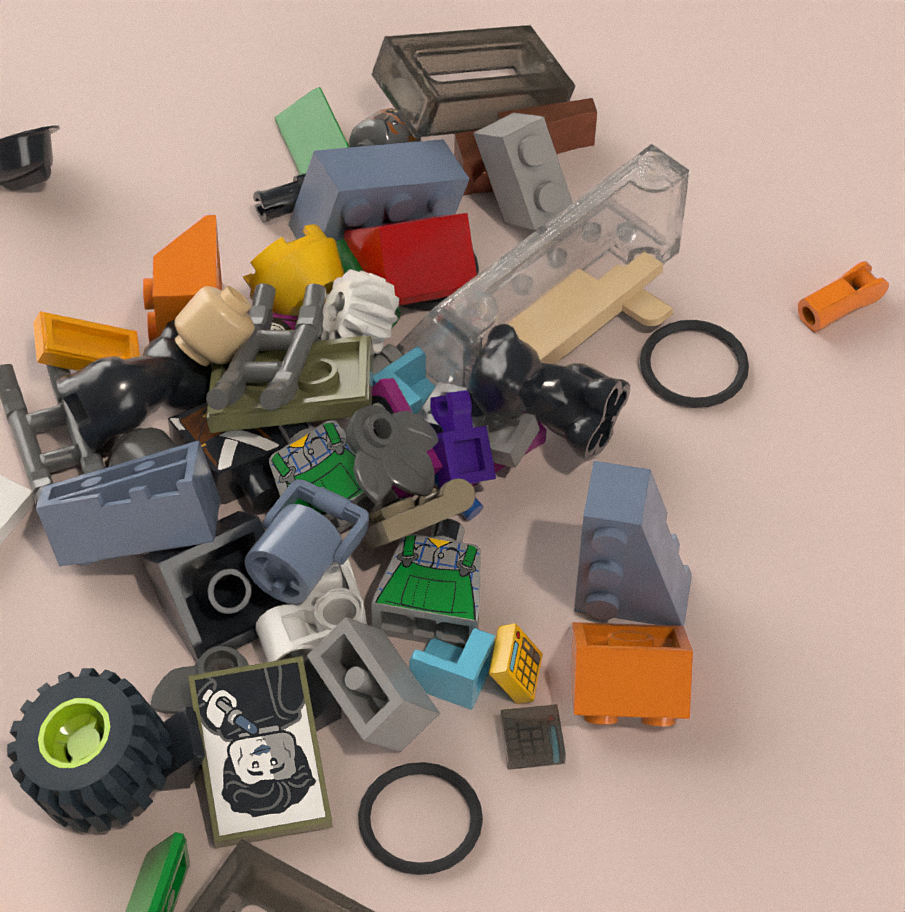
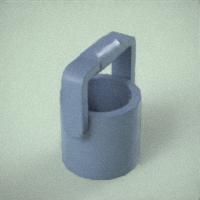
M295 480L287 487L267 513L263 522V527L266 530L246 555V570L252 580L270 596L288 604H299L308 598L334 562L343 565L368 532L369 514L365 509L353 504L351 500L324 487H317L305 480ZM300 498L312 504L313 507L342 521L345 520L354 526L342 541L335 526L325 516L312 508L294 503Z

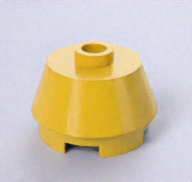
M310 224L304 226L303 233L306 236L288 243L283 236L262 250L250 262L255 269V273H249L243 276V279L251 289L250 298L252 300L256 285L269 284L276 289L272 313L298 316L307 285L313 283L322 285L326 288V294L332 291L334 281L337 277H343L344 270L335 239L326 237L318 225Z

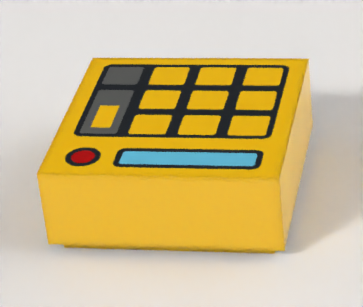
M516 623L501 625L498 627L489 674L516 704L534 702L543 653Z

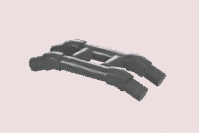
M314 283L306 286L295 330H271L276 289L269 284L256 285L252 307L248 312L254 323L255 330L250 338L236 350L227 371L222 374L215 387L208 392L206 400L212 409L221 410L238 401L245 391L246 383H269L259 398L260 404L266 410H275L279 406L286 405L294 398L298 389L300 375L313 343L318 340L322 329L323 307L326 296V288L324 286ZM259 351H287L283 362H254Z
M3 364L0 365V399L36 504L42 487L54 484L50 473L81 465L83 475L106 468L101 454L98 451L94 452L82 438L77 429L75 419L58 390L56 380L64 375H71L70 370L46 365L58 405L28 413L13 365ZM66 425L73 445L42 453L35 433Z

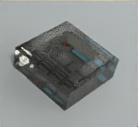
M557 704L503 709L500 711V723L508 770L565 764L566 751Z

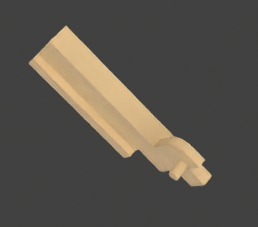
M644 251L625 267L617 264L598 280L578 268L507 324L515 329L519 339L528 343L537 351L541 362L554 364L621 311L643 325H659L673 315V308L643 288L663 273V263Z

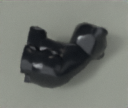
M175 320L166 324L161 336L154 339L144 349L142 356L125 360L118 356L103 357L88 364L76 373L64 375L56 380L60 395L70 409L79 433L94 452L98 451L102 456L110 452L121 434L138 427L145 418L156 412L161 406L167 410L179 412L207 402L206 398L210 390L212 373L211 365L209 364L206 367L197 363L178 346L175 338L179 335L175 328Z
M499 324L490 330L487 343L474 363L467 391L472 404L471 416L490 415L510 418L522 412L535 415L536 420L547 426L551 432L565 438L577 456L587 459L592 454L595 456L600 454L609 443L620 411L628 401L631 385L623 379L611 378L584 363H572L567 366L543 363L540 361L537 351L528 343L519 339L512 326Z

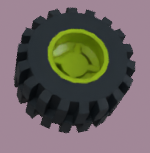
M82 668L78 677H75L70 671L58 675L59 683L50 686L46 682L38 688L37 691L40 695L36 700L31 702L27 699L20 708V711L24 714L22 720L13 721L9 733L16 741L7 744V756L14 762L9 767L13 778L20 783V787L55 822L63 827L69 824L75 831L87 833L91 825L98 832L111 830L112 821L115 820L124 825L134 819L131 812L139 806L145 811L154 802L149 797L154 789L162 790L167 779L161 771L162 769L171 768L172 755L166 749L172 745L170 733L164 728L165 723L133 684L126 678L121 680L115 672L105 669L99 675L94 668Z

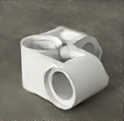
M347 559L343 565L334 562L305 601L299 604L276 606L260 616L256 623V632L268 662L303 656V661L307 660V655L345 617L367 624L364 603L349 560Z

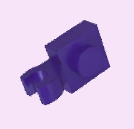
M468 391L449 392L443 396L431 397L430 408L432 416L443 429V432L437 434L438 443L433 447L443 466L437 472L440 489L448 481L458 478L464 479L470 484L496 479L487 426L473 428L472 404Z

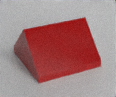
M468 213L431 216L347 230L344 233L343 239L364 272L382 277L386 282L394 285L395 296L399 298L398 306L475 292L477 289L478 279Z

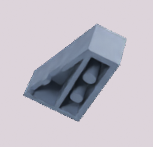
M444 139L314 150L288 226L296 239L306 236L303 233L304 226L316 224L322 229L326 237L334 238L337 241L343 239L344 233L347 230L431 216L456 214L469 182V177Z
M198 440L42 487L36 510L58 565L77 564L82 566L103 559L214 542L221 498L202 446Z
M593 461L583 515L574 612L586 613L598 619L617 618L654 625H685L692 573L689 566L683 565L680 558V543L677 535L671 534L666 522L668 512L651 469Z

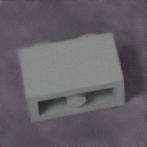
M512 113L473 133L505 224L536 230L575 209L544 117Z
M345 617L307 655L363 741L401 752L441 714L383 630Z

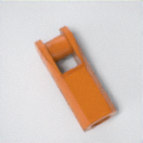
M862 261L835 281L801 299L798 303L799 318L815 333L857 309L876 303L887 292L889 283L884 278L877 279L871 273L872 266L867 261Z

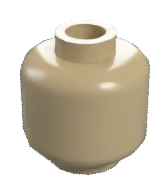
M204 286L175 318L174 324L179 334L175 341L190 358L207 367L211 362L220 365L226 364L255 330L254 323L247 313L252 305L240 292L231 286H226L223 291L214 287Z

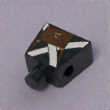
M207 402L168 418L170 438L177 447L200 441L221 498V504H227L246 496L253 509L257 511L273 507L280 498V494L269 464V458L272 454L285 447V442L278 425L210 433L206 419Z

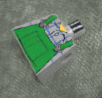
M328 420L318 427H315L313 422L279 425V430L288 445L272 454L269 458V464L280 496L293 481L305 480L317 487H324L351 500L353 504L365 509L368 514L379 510L398 498L392 487L388 494L378 503H374L358 485L353 471L356 454L347 443L346 432L335 420ZM300 498L294 503L312 508L325 516L335 526L338 533L353 525L313 507L312 504Z
M447 518L432 525L430 537L409 534L401 538L373 596L372 627L383 630L388 637L429 643L431 639H438L464 649L473 628L479 629L481 549L475 544L463 543L465 528L461 523Z

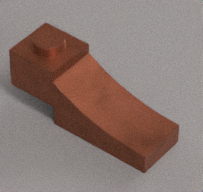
M593 98L498 112V120L512 113L544 117L556 154L595 145L597 109ZM478 130L455 133L454 156L469 177V182L463 195L493 191L473 134Z

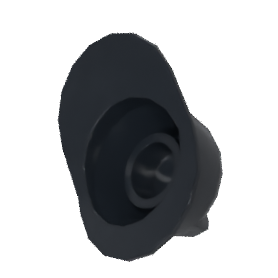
M59 125L31 129L0 139L1 186L11 190L25 189L45 182L50 178L51 166L53 165L51 134L60 130Z

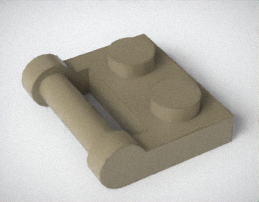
M453 479L445 483L441 489L433 488L432 493L426 497L418 496L415 505L412 498L409 497L370 513L369 520L371 525L368 526V532L361 540L363 550L366 551L390 543L466 511L474 503V488L464 479Z

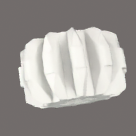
M349 269L342 278L337 277L332 291L325 296L324 318L320 332L321 341L368 335L372 339L374 354H379L383 349L384 340L392 337L390 330L392 324L398 320L394 312L399 305V298L395 296L394 285L386 282L384 278L372 273Z

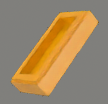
M42 311L38 313L33 322L37 363L79 371L88 364L103 357L118 356L125 360L140 356L137 331Z

